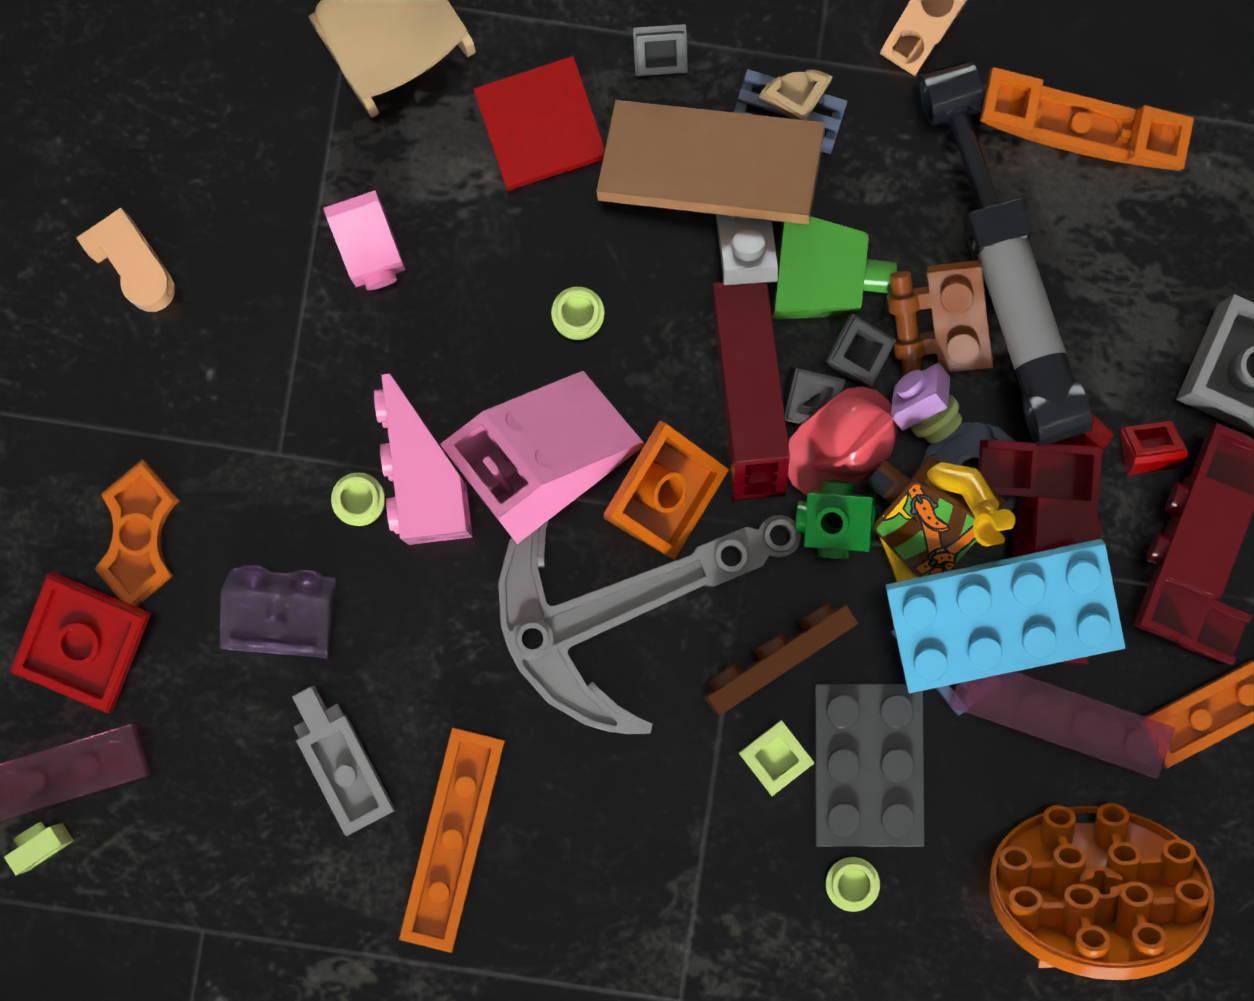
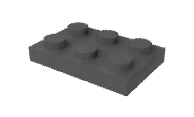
M814 684V809L816 847H924L923 691L908 693L906 684Z

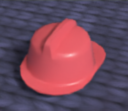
M863 386L847 388L832 397L823 407L803 422L788 441L790 453L788 477L792 485L805 495L812 489H821V482L823 480L853 482L855 486L869 473L876 470L884 459L888 460L893 452L898 432L897 423L891 416L892 406L889 400L877 390Z

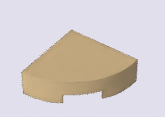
M817 70L788 73L768 83L760 93L759 99L792 119L808 120L830 84L832 76Z

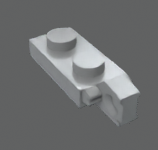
M310 686L292 696L304 719L303 722L294 726L299 737L296 741L345 836L394 812L395 808L350 720L347 715L343 714L339 705L336 704L327 709L315 686Z

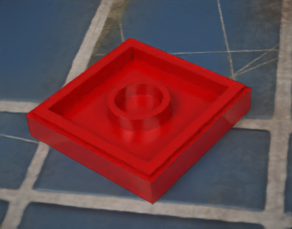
M574 56L473 89L507 191L603 160L605 148Z
M51 572L46 575L10 672L105 713H110L114 710L151 613L58 573Z

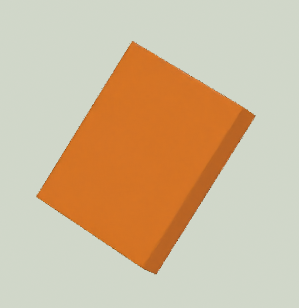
M659 421L604 512V519L667 557L676 560L729 469L668 424Z

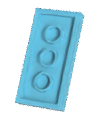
M1102 539L885 584L908 693L1125 649L1106 545Z

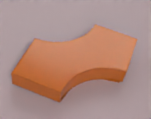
M145 460L139 461L101 494L111 512L113 535L108 552L95 568L96 572L121 601L136 607L173 576L163 558L161 535L168 514L180 501Z

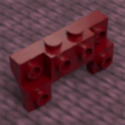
M1217 423L1209 426L1191 475L1186 477L1183 483L1176 482L1170 492L1165 511L1171 513L1165 532H1157L1150 544L1146 561L1152 563L1148 574L1151 580L1133 626L1179 643L1178 646L1226 665H1234L1236 660L1234 654L1245 625L1250 623L1252 615L1215 599L1221 598L1254 512V439Z
M980 440L978 470L991 491L997 495L1016 496L1012 558L1100 539L1102 522L1098 514L1102 447L1063 444L1037 446L1036 443ZM1088 656L1058 663L1088 664Z

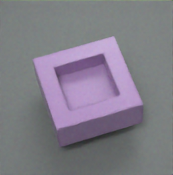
M939 362L923 371L914 370L909 372L894 385L891 416L902 431L948 408L950 376Z

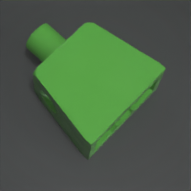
M811 216L809 225L781 222L777 259L778 281L775 282L771 317L772 319L783 320L856 315L861 309L863 291L887 294L892 292L889 275L897 272V263L867 259L869 234Z

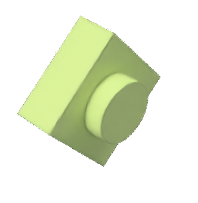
M779 720L738 752L771 796L775 795L814 764V761L782 720Z
M39 822L13 839L18 848L4 858L14 874L18 875L30 871L74 840L63 823L46 829L44 824Z

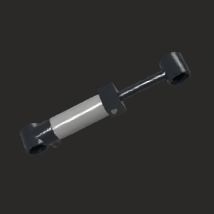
M969 60L919 74L918 87L925 115L932 126L941 123L951 124L979 209L968 213L963 231L973 261H982L983 275L1023 394V410L1031 437L1037 446H1042L1091 432L1093 420L1090 405L1081 383L1074 378L1029 243L1032 231L1021 198L999 204L971 120L973 114L982 111L984 101L983 86L977 68Z

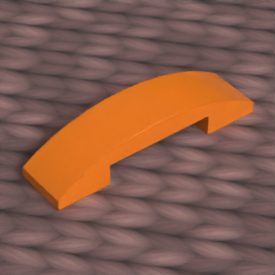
M995 67L990 69L980 116L981 122L1012 135L1077 154L1152 168L1178 171L1184 169L1194 121L1193 117L1146 105L1139 109H1133L1043 86V79Z

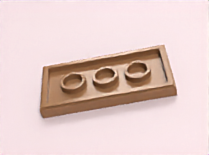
M615 100L596 191L598 201L809 225L825 135V122Z

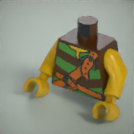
M927 458L913 476L909 478L888 460L884 459L865 483L889 502L873 524V527L881 539L897 582L947 572L976 541L983 546L1004 543L1005 537L1000 531L1012 529L1015 524L1016 518L1010 510L1001 509L1005 500L991 491L982 474L976 468L940 462L935 458Z

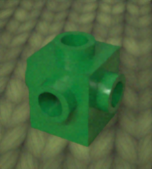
M823 480L821 482V489H812L807 493V501L798 502L796 532L805 533L804 547L817 548L818 557L831 559L849 558L850 550L869 552L874 546L873 524L875 523L877 493L853 491V482ZM830 512L837 513L842 518L843 526L833 525L829 520L828 514Z

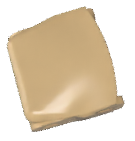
M321 0L317 4L315 12L308 16L342 70L347 83L371 118L379 114L371 97L390 91L419 76L445 57L457 44L467 57L476 53L474 43L467 29L448 0Z

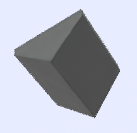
M686 24L633 28L635 76L688 73Z
M850 314L826 362L835 373L867 386H872L896 339L858 316Z

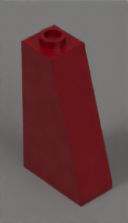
M724 282L713 283L712 308L733 501L786 496L790 453L767 282L724 285Z

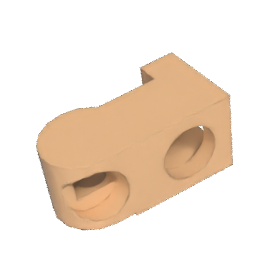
M910 0L886 40L880 54L916 76L935 45L942 40L967 0Z
M119 208L77 237V240L88 256L98 264L108 257L121 276V289L124 296L139 309L147 312H157L166 308L171 303L175 294V284L171 275L132 218L122 208Z

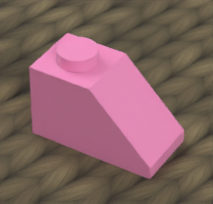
M375 190L323 208L350 279L356 287L365 285L367 290H374L397 281L395 274L406 269L386 211Z

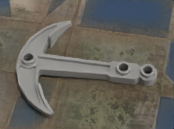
M774 515L763 521L758 529L744 527L697 547L690 556L556 606H550L546 602L538 568H544L545 566L544 550L547 521L518 544H516L512 537L509 540L498 582L501 629L508 651L521 674L548 704L584 725L600 730L624 734L651 733L653 723L638 718L618 706L594 682H591L588 686L586 685L570 659L568 650L578 643L702 586L713 588L756 570L765 564L768 557L774 559L787 557L799 546L801 533L796 532V522L785 515ZM782 526L788 531L789 540L786 545L778 546L771 541L770 532L773 527ZM731 546L739 551L740 561L736 566H727L722 562L721 552L723 548ZM534 628L541 632L543 643L539 648L528 649L523 645L522 635L526 630Z

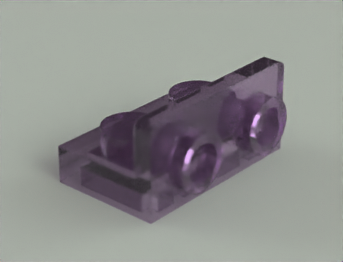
M246 565L238 569H231L221 589L220 649L327 658L330 650L331 608L336 590V578L324 577L321 573L313 570H298L292 574L269 572L267 568L258 565Z

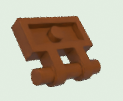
M981 260L927 266L928 287L913 288L911 272L897 271L889 275L892 292L887 295L888 310L890 314L895 315L897 338H895L896 341L893 345L894 355L896 359L901 360L903 376L914 370L923 371L922 357L927 354H937L938 362L946 372L993 368ZM931 308L934 331L919 333L916 312L921 309Z

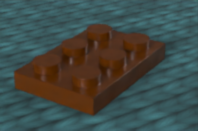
M829 603L821 605L797 621L802 631L787 640L783 633L778 634L753 650L752 652L757 661L745 669L741 670L737 663L732 664L709 679L708 683L713 690L705 694L704 698L714 713L719 716L859 624L847 605L835 608L834 610Z

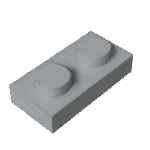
M716 214L724 285L777 282L778 264L772 220Z

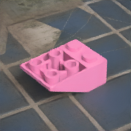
M584 371L482 411L440 444L516 544L645 446L640 437Z
M390 374L382 375L383 389L374 390V403L378 423L382 422L383 428H388L389 443L380 444V456L384 477L388 476L389 481H394L395 497L386 498L390 531L400 534V539L409 545L473 537L466 483Z

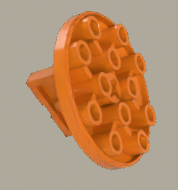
M1106 803L1100 807H1065L1054 805L1048 807L1044 813L1038 814L1019 824L1009 832L998 846L993 857L989 879L990 900L999 922L1015 942L1036 957L1038 968L1056 967L1066 972L1095 979H1139L1165 972L1188 959L1203 943L1209 931L1215 900L1212 881L1206 867L1196 854L1195 848L1162 825L1137 814L1130 813L1126 808L1115 803ZM1075 813H1096V820L1094 823H1075Z

